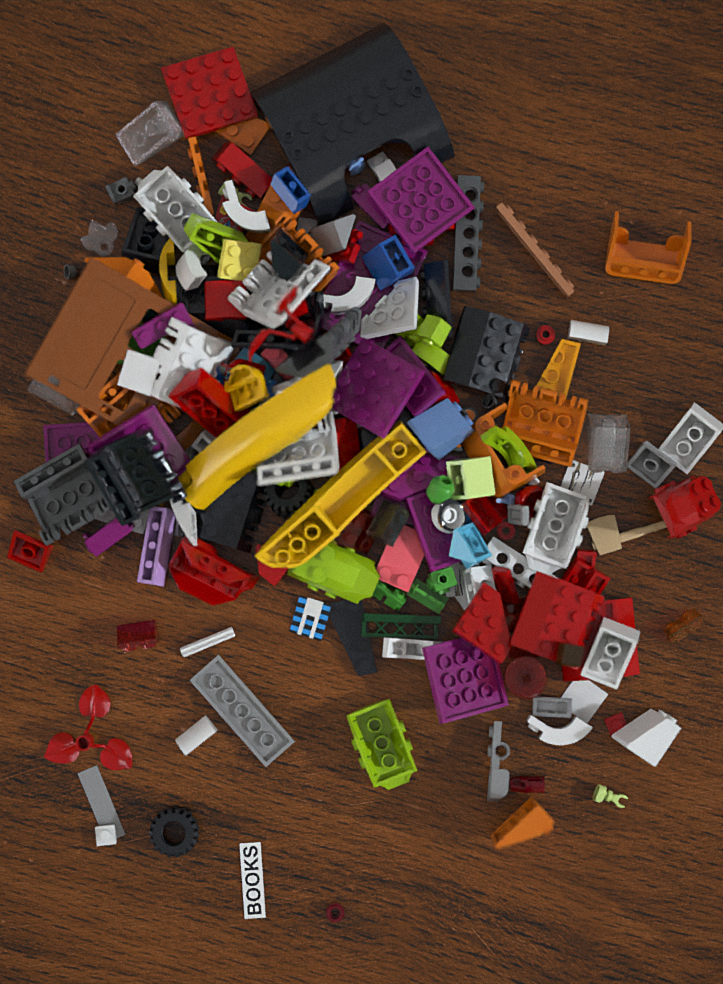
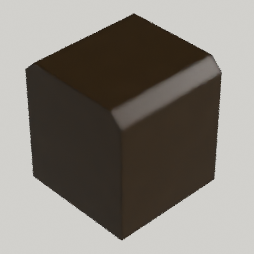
M559 642L556 664L580 668L583 646Z

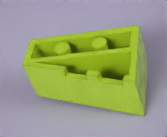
M194 213L191 214L183 229L188 238L218 264L220 263L224 239L248 242L241 231Z

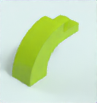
M406 338L405 341L418 358L443 377L450 355L438 346L433 345V347H429L422 342L415 343Z
M494 426L481 435L482 442L498 450L507 461L509 467L519 465L526 474L537 469L535 461L525 444L508 427L499 428Z

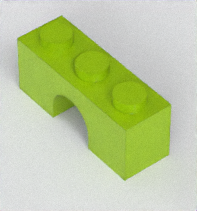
M417 314V329L395 333L397 337L401 336L404 340L409 338L415 343L422 342L429 347H433V345L442 347L452 327L442 318L427 314L424 320Z

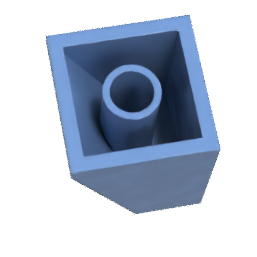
M448 398L407 422L429 452L438 460H441L475 432L472 428L474 424L467 415L463 416L460 413L462 408L456 401L452 403Z

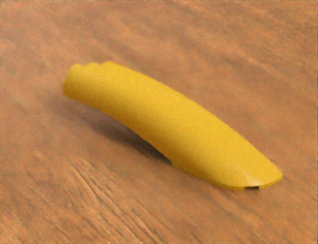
M327 364L263 403L230 427L185 466L187 470L178 477L188 495L185 500L193 507L204 510L240 478L292 443H296L320 422L332 406L333 388H336L335 376L331 365Z
M398 421L391 427L384 439L379 436L314 493L255 554V557L262 563L274 568L288 569L306 563L336 538L365 506L422 457L426 450L401 421Z

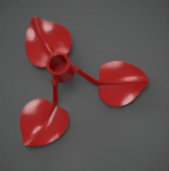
M297 285L289 290L277 307L278 314H281L284 310L290 316L286 322V327L289 328L293 324L290 329L293 333L288 334L272 329H263L250 346L249 362L252 361L253 354L263 343L267 335L271 333L293 340L298 338L305 344L312 337L314 330L298 320L300 316L308 313L306 301L303 299L293 312L288 309V305L298 291Z
M94 684L87 688L79 701L81 714L91 716L84 733L75 742L73 736L69 733L60 732L55 734L49 741L44 754L45 759L55 763L66 764L75 761L80 751H86L90 747L93 749L105 748L100 753V760L106 768L122 770L132 767V752L125 741L119 738H111L107 745L94 744V737L89 733L95 716L104 717L111 708L109 696L99 685Z

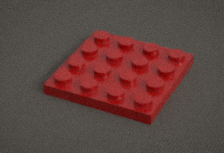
M234 47L161 68L185 140L258 118L257 110Z

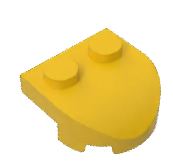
M238 365L229 371L231 375L228 381L225 382V392H230L235 411H242L269 398L264 376L259 370L250 366Z

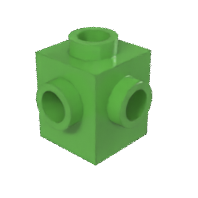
M452 566L438 569L427 575L426 584L428 589L432 590V593L438 592L439 595L450 592L449 588L458 585Z

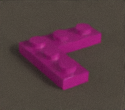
M180 302L131 331L140 349L167 335L168 333L165 332L167 327L177 332L179 331L168 325L171 317L179 319L196 329L183 303Z

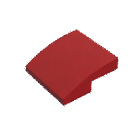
M217 280L204 282L205 320L224 321L225 319L245 320L247 318L228 300L229 295L238 286L246 291V286L243 285L242 281Z
M492 495L471 498L461 504L466 514L483 536L508 518V508L504 503H497L496 500L498 498Z
M575 557L561 580L601 594L611 578Z

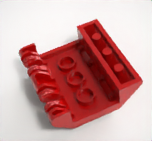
M536 571L509 644L555 662L559 642L577 644L586 648L587 643H584L583 640L589 641L594 628L590 621L595 623L597 620L594 616H591L592 610L600 611L601 607L597 606V603L602 605L605 597L567 581Z

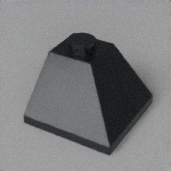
M281 228L271 240L272 268L279 278L288 281L304 264L308 253Z

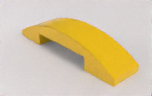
M169 238L160 255V281L165 298L172 302L173 305H177L175 280L168 281V265H175L174 242Z

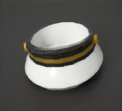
M447 499L442 504L434 505L431 517L434 525L440 531L449 534L465 524L466 512L458 501Z

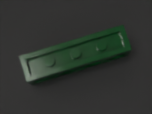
M362 614L361 637L438 639V624H441V616ZM366 622H374L379 628L374 633H366ZM388 622L393 623L398 628L393 634H388L383 629ZM407 623H412L416 628L411 635H407L402 629ZM415 623H420L422 625L418 627ZM426 624H433V635H425L421 628Z

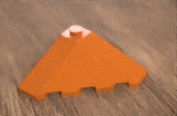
M93 257L164 299L149 272L143 268L144 264L136 258L132 261L127 257ZM85 258L84 261L88 263L90 258Z

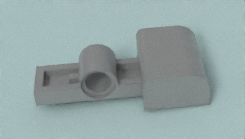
M494 721L493 726H489V737L492 738V744L488 745L487 757H491L487 801L489 802L501 801L508 792L509 771L499 769V762L504 761L510 753L509 746L501 742V721ZM497 747L504 748L505 756H498L495 753V749Z

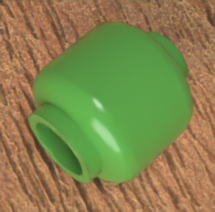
M445 475L434 477L426 489V494L430 501L434 504H442L445 500L450 499L455 490L453 481Z

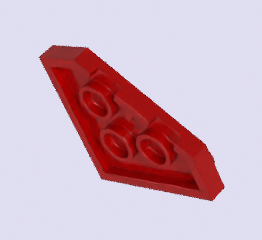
M484 582L452 631L501 664L512 648V645L509 644L511 640L500 593Z

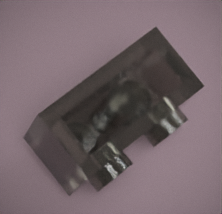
M383 500L366 534L378 543L393 547L410 513L399 504Z

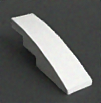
M173 498L170 499L179 525L193 546H197L195 510L185 499L174 504L172 502Z

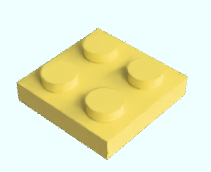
M224 239L217 277L243 281L258 265L262 244Z

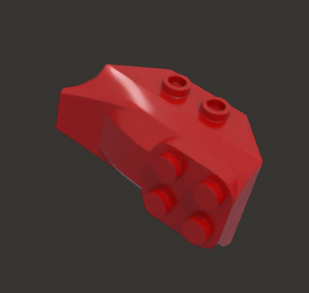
M693 475L678 483L674 480L655 489V494L649 496V499H654L670 533L667 536L668 539L674 537L679 539L697 530L696 526L712 518L720 510L721 505L711 480L705 476Z
M187 536L182 538L168 564L178 589L211 606L236 601L242 592L253 589L260 577L218 556L217 550L211 544H207L197 538V546H193Z

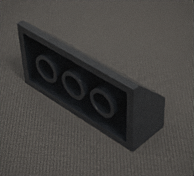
M448 260L424 264V269H420V278L425 284V288H421L422 300H426V307H422L423 319L426 318L427 314L442 318L452 327ZM452 328L449 331L445 341H451Z

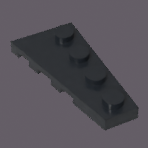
M349 600L329 603L331 604L329 616L357 675L362 676L376 673L370 637H361L362 614L365 613L363 601L360 600L358 604ZM366 622V633H369Z

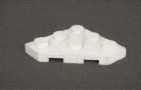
M417 277L397 281L393 286L392 292L380 299L375 305V310L370 315L366 314L361 320L360 336L362 338L370 339L417 329L419 280Z

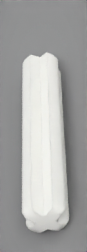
M230 627L180 648L183 657L228 640L235 636L234 630Z

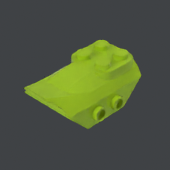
M332 540L306 563L288 569V576L308 583V588L318 591L320 588L325 590V595L335 599L336 596H339L356 604L364 598L372 597L380 578L374 566L376 561L354 553L356 549L347 545L344 548L337 546L338 542Z
M390 699L372 703L348 714L346 717L354 739L351 740L355 751L359 750L361 757L358 758L362 769L366 768L374 788L382 786L390 790L408 783L412 773L417 771L410 753L413 747L409 739L405 740L403 732H406L402 721L398 722Z

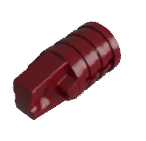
M544 776L510 778V790L520 793H545Z

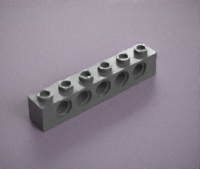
M458 175L457 185L463 193L472 192L475 195V199L470 201L475 207L471 211L475 217L468 220L464 216L456 222L452 292L475 293L476 288H480V276H477V269H481V257H478V250L482 249V239L478 237L479 231H482L483 220L479 219V213L483 212L484 202L480 201V193H484V182H481V176ZM471 230L474 236L468 239L464 237L463 232ZM470 249L473 252V256L467 258L463 255L462 251ZM470 268L472 275L469 277L464 276L462 269Z

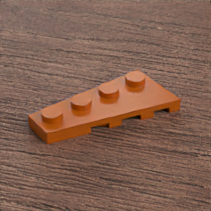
M196 136L188 138L190 144L188 154L190 160L193 159L195 165L192 167L194 178H198L199 185H196L197 192L204 200L202 204L215 218L199 144Z

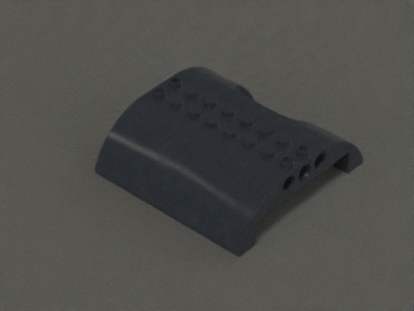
M385 23L250 92L258 110L262 111L301 184L306 187L308 193H311L309 201L320 226L354 210L353 202L345 185L344 172L352 161L374 149L396 140L407 144L413 151V157L427 147L431 149L441 164L455 157L449 134L434 101L402 43Z

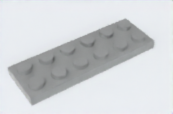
M220 655L216 656L190 679L191 683L265 767L295 742Z

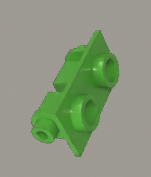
M417 578L410 587L409 592H407L408 596L437 614L441 612L449 599L443 594L439 595L438 592L432 593V590L428 589L427 584Z
M378 580L373 592V596L379 600L385 595L387 598L384 603L393 610L397 609L398 611L408 598L402 590L395 589L381 580Z

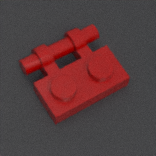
M352 229L346 249L326 255L323 259L329 256L332 259L331 262L354 264L361 247L356 243L358 239L363 237V233L357 229Z

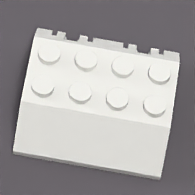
M269 251L267 258L272 262L271 251ZM261 260L247 275V278L242 281L243 285L252 294L250 295L238 286L229 295L228 300L244 316L274 329L289 316L284 310L281 314L277 313L279 302L295 285L298 286L295 297L288 305V309L293 312L331 268L329 265L314 260L310 266L303 264L286 281L275 274V270L267 261Z
M171 317L168 325L179 331L177 332L167 327L165 332L176 337L177 340L174 344L168 339L161 338L160 343L170 349L158 345L152 357L161 360L160 365L162 367L159 366L157 372L160 373L158 379L155 378L150 395L179 407L168 396L187 373L200 367L213 376L217 366H220L222 362L227 364L234 348L231 346L232 343L225 339L213 337L188 326L179 319Z
M329 411L324 417L325 426L322 419L318 422L317 429H310L296 443L290 444L262 462L257 467L258 484L265 485L337 474L339 458L333 412Z

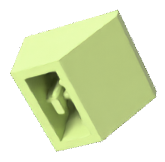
M491 456L462 458L446 462L448 477L453 481L455 487L450 499L461 500L495 495Z

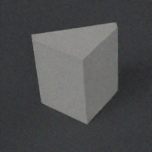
M354 214L310 229L314 241L319 245L318 249L321 247L324 250L321 257L346 249L356 217Z
M646 440L640 445L625 466L654 488H657L676 467L677 463Z

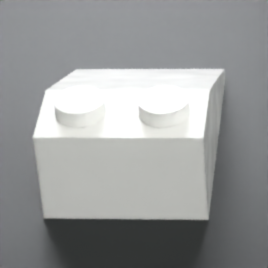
M694 402L659 447V450L677 463L676 467L688 474L722 432L723 423Z
M603 617L582 669L581 676L617 690L638 643L640 631Z

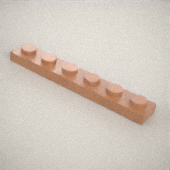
M500 203L495 209L497 214L567 299L574 293L572 289L574 286L571 281L564 279L561 275V269L549 261L550 256L544 249L540 250L536 245L538 243L536 238L532 234H527L524 230L526 228L520 219L516 220L514 218V212L510 206Z

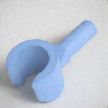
M508 494L504 498H498L496 502L514 504L515 496Z

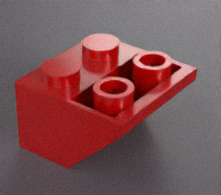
M258 544L256 546V553L263 547V545L261 546L260 544ZM257 559L259 575L273 586H276L288 571L287 568L268 566Z

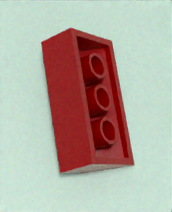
M202 367L187 373L168 396L216 439L252 412L249 408L235 411L230 392H225V387Z

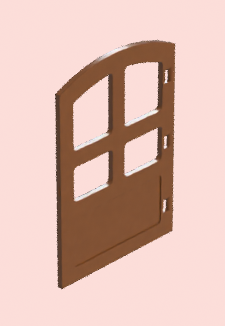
M91 257L25 374L119 426L140 413L150 396L135 391L126 408L120 410L100 399L99 393L118 360H125L128 350L134 351L128 347V342L132 337L131 331L138 327L147 309H152L161 314L175 305ZM189 314L197 330L232 343L233 339ZM169 334L165 338L174 344L177 340L176 337ZM240 348L233 349L227 362L228 365L239 354ZM157 372L156 378L158 379L160 376L159 372ZM51 375L60 380L58 386L47 381ZM103 404L112 409L110 415L100 410ZM192 419L175 437L183 449L186 450L206 429Z

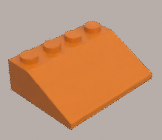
M531 796L490 837L497 849L541 836L543 833L546 835L553 829L554 826L552 824L554 820Z

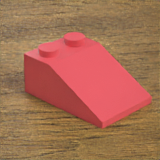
M398 521L396 522L376 568L377 573L380 575L379 580L406 592H409L424 557L423 549L414 528Z

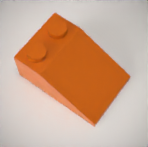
M270 186L257 212L265 210L270 229L272 230L277 225L275 222L283 213L287 211L293 217L292 220L298 221L305 208L293 214L272 186ZM247 231L245 237L250 242L260 244L270 232L254 233Z

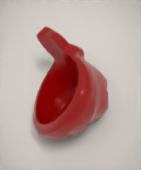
M538 485L527 486L515 494L514 504L529 506V521L531 517L534 518V506L537 499L540 500L543 494L542 487Z

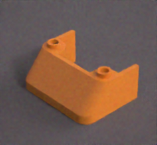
M615 211L609 236L606 272L618 277L667 284L678 283L682 278L691 245V222H687L684 236H670L666 241V245L628 240V230L618 227L619 212Z
M506 403L477 419L472 425L475 432L461 442V446L469 458L491 456L495 495L492 496L495 498H503L545 473L544 465L528 474L519 465H512L505 469L493 448L482 442L481 435L495 426L494 419L507 412Z

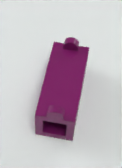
M366 183L362 186H356L351 192L353 194L351 200L382 231H385L388 228L389 221L367 194L370 188Z
M114 517L91 535L87 532L84 533L83 538L85 539L84 542L87 550L97 557L130 533L135 524L131 522L121 526L117 517Z

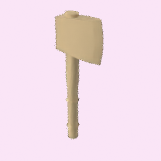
M615 515L596 518L588 522L586 526L592 539L593 551L597 550L599 556L622 549V542L667 528L665 522L661 521L619 533Z

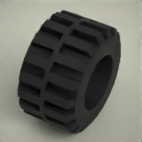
M305 478L294 481L291 487H297L299 491L291 499H281L282 493L289 487L279 486L276 483L265 484L264 494L272 511L278 517L281 515L282 519H287V517L290 518L314 494L313 491L315 489L310 479Z
M174 806L173 808H166L158 813L150 825L149 835L151 836L150 842L154 844L153 848L160 851L159 854H165L169 858L172 856L177 858L187 854L194 847L199 837V825H197L196 817H193L192 813L186 811L183 807L178 808V806ZM170 821H177L185 828V838L179 843H172L164 836L163 828Z

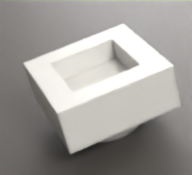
M115 824L95 826L97 846L117 844Z

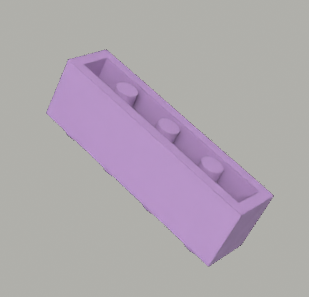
M161 507L149 508L137 579L139 583L165 586L176 521L174 511Z

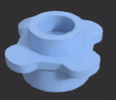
M363 157L355 159L347 166L352 176L363 171L366 165L363 162Z

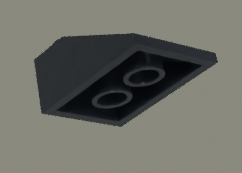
M137 207L121 251V257H127L132 261L136 258L144 264L143 268L146 271L159 273L160 255L169 236L167 234L163 236L156 229L158 224L154 220L150 222L143 214L146 210Z

